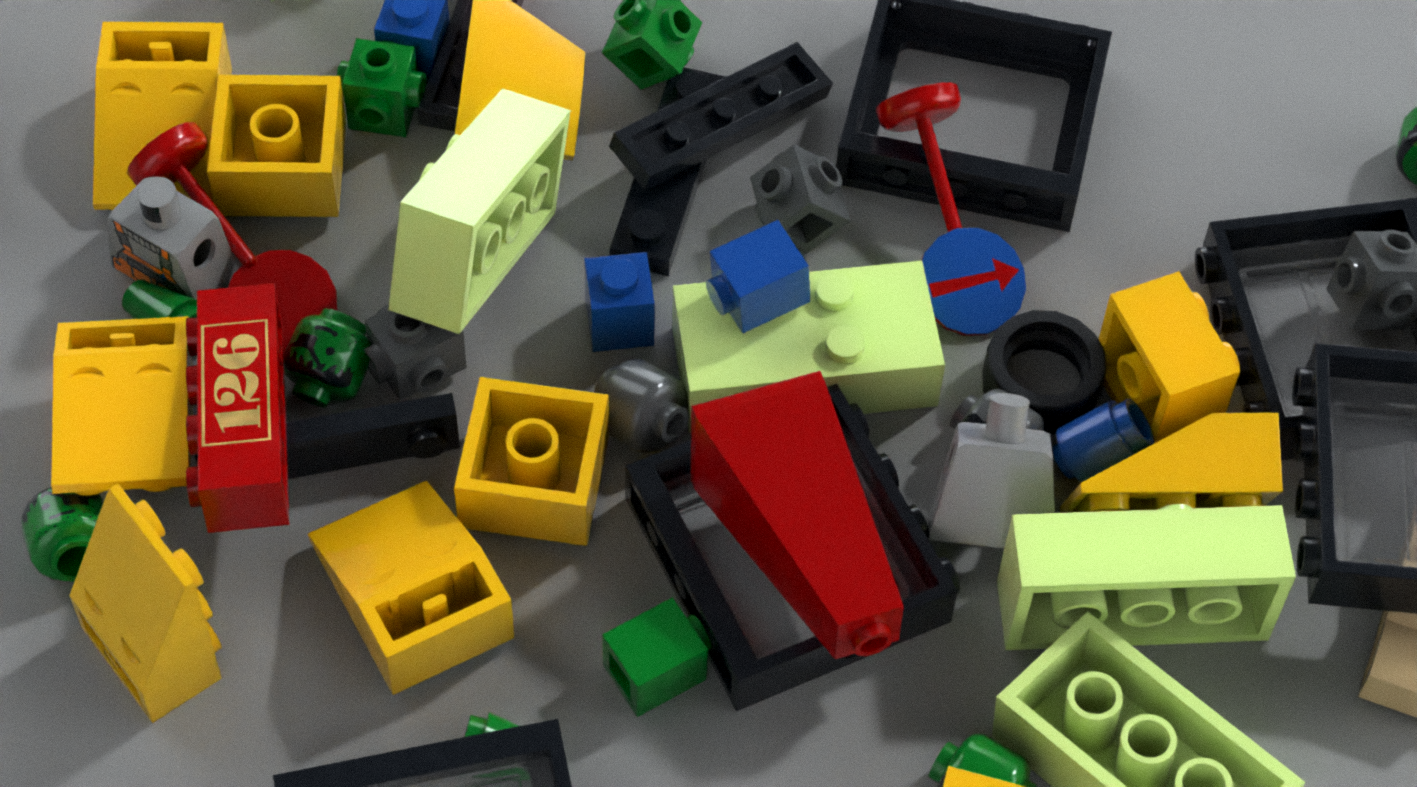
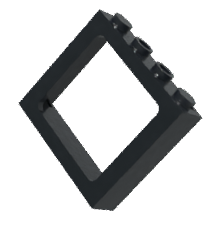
M878 0L838 145L836 167L841 174L842 185L940 205L922 144L878 136L880 123L876 107L888 98L898 56L905 49H915L1060 78L1068 83L1069 94L1052 171L942 148L939 149L957 209L1070 232L1112 31L1037 17L1027 13H1017L976 5L965 1Z

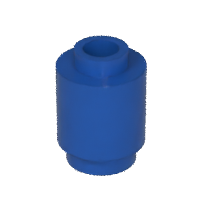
M1128 398L1120 403L1110 400L1059 427L1056 431L1057 444L1053 445L1052 451L1062 473L1069 479L1076 477L1080 482H1083L1151 446L1154 443V436L1146 416L1132 399Z

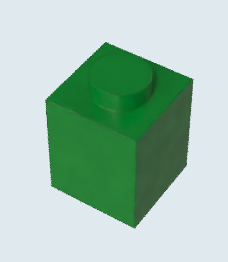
M673 597L602 634L603 666L637 717L707 679L708 651L712 649L710 638L700 620L693 614L686 617Z

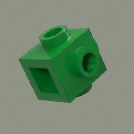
M623 0L615 10L613 16L615 24L602 50V54L642 90L681 74L683 67L694 54L693 44L703 22L681 0Z
M356 38L350 60H342L340 62L336 75L341 78L348 129L406 138L414 109L419 107L426 87L425 73L417 71L415 47L400 45L392 41H373Z

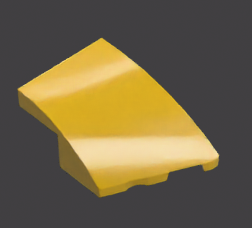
M473 0L455 134L461 135L503 88L571 110L563 159L573 161L582 97L585 51L511 0Z

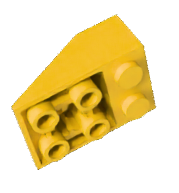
M102 22L95 78L94 210H113L136 187L127 175L128 166L133 158L157 136L185 122H195L208 139V146L204 157L190 173L213 201L207 175L217 80L218 75H232V65L223 23ZM178 181L173 183L176 191L190 198Z
M189 316L58 323L53 353L52 494L75 493L82 496H92L108 491L110 487L117 483L123 490L143 489L150 492H160L172 487L187 486L186 468L190 467L191 455L187 442L186 416L193 415L194 405L189 403L186 385V366H193V358L189 355L186 337V318H189Z
M1211 413L1081 482L1060 506V513L1158 510L1171 504H1185L1192 508L1265 506L1283 492L1279 413Z
M427 480L307 534L310 543L392 695L514 639L511 598L481 546Z
M117 483L108 489L69 596L81 628L150 721L154 723L222 679L215 653L222 649L216 633L207 622V620L213 617V613L207 601L198 590V587L204 584L198 568L182 548L172 553L162 541L161 537L165 536L166 533L151 506L145 500L134 504Z

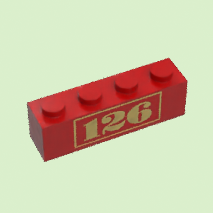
M275 283L198 290L197 317L186 318V337L190 357L197 356V365L186 366V385L190 405H197V415L186 416L189 453L191 456L198 455V466L186 468V484L190 507L202 506L208 533L290 525L283 325Z

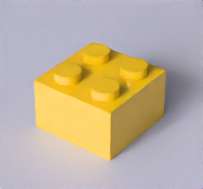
M218 75L207 175L213 202L224 216L339 217L347 124L340 76Z
M1178 271L1110 294L1098 340L1105 351L1106 375L1103 386L1111 400L1120 403L1128 398L1132 399L1146 416L1153 432L1154 443L1211 413H1226L1240 374L1238 357L1228 342L1221 341L1209 321L1208 309L1203 298L1197 292H1191L1181 273Z
M480 377L454 485L457 518L463 526L470 530L587 546L609 440V395Z

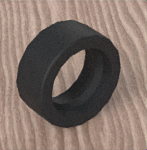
M1032 310L1012 316L995 330L987 347L982 371L983 393L985 394L992 389H1001L1007 393L1027 398L1030 401L1029 408L1043 417L1045 423L1044 431L1056 434L1059 427L1095 408L1106 375L1105 351L1096 334L1074 317L1058 311ZM1027 350H1048L1064 356L1076 366L1081 380L1078 387L1072 391L1060 395H1040L1024 389L1014 381L1007 371V363L1015 354Z

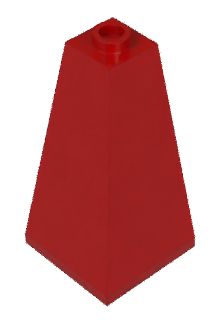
M821 371L691 406V482L695 491L832 657L839 659L852 654L871 656L885 650L892 642L899 641L904 605Z

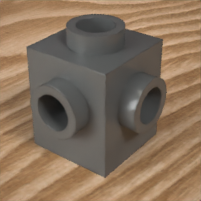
M793 144L784 152L776 155L771 162L750 177L757 201L755 210L758 218L764 226L779 220L799 251L807 254L851 222L840 188L842 185L841 174L834 163L825 156H817Z
M1397 230L1353 232L1342 257L1335 265L1334 273L1326 288L1351 329H1406L1417 308V244L1408 232Z
M389 304L380 309L376 315L365 320L367 338L372 344L363 349L365 355L370 358L368 370L377 383L380 384L387 381L400 401L417 392L433 390L441 385L447 377L467 368L463 331L457 334L389 311Z

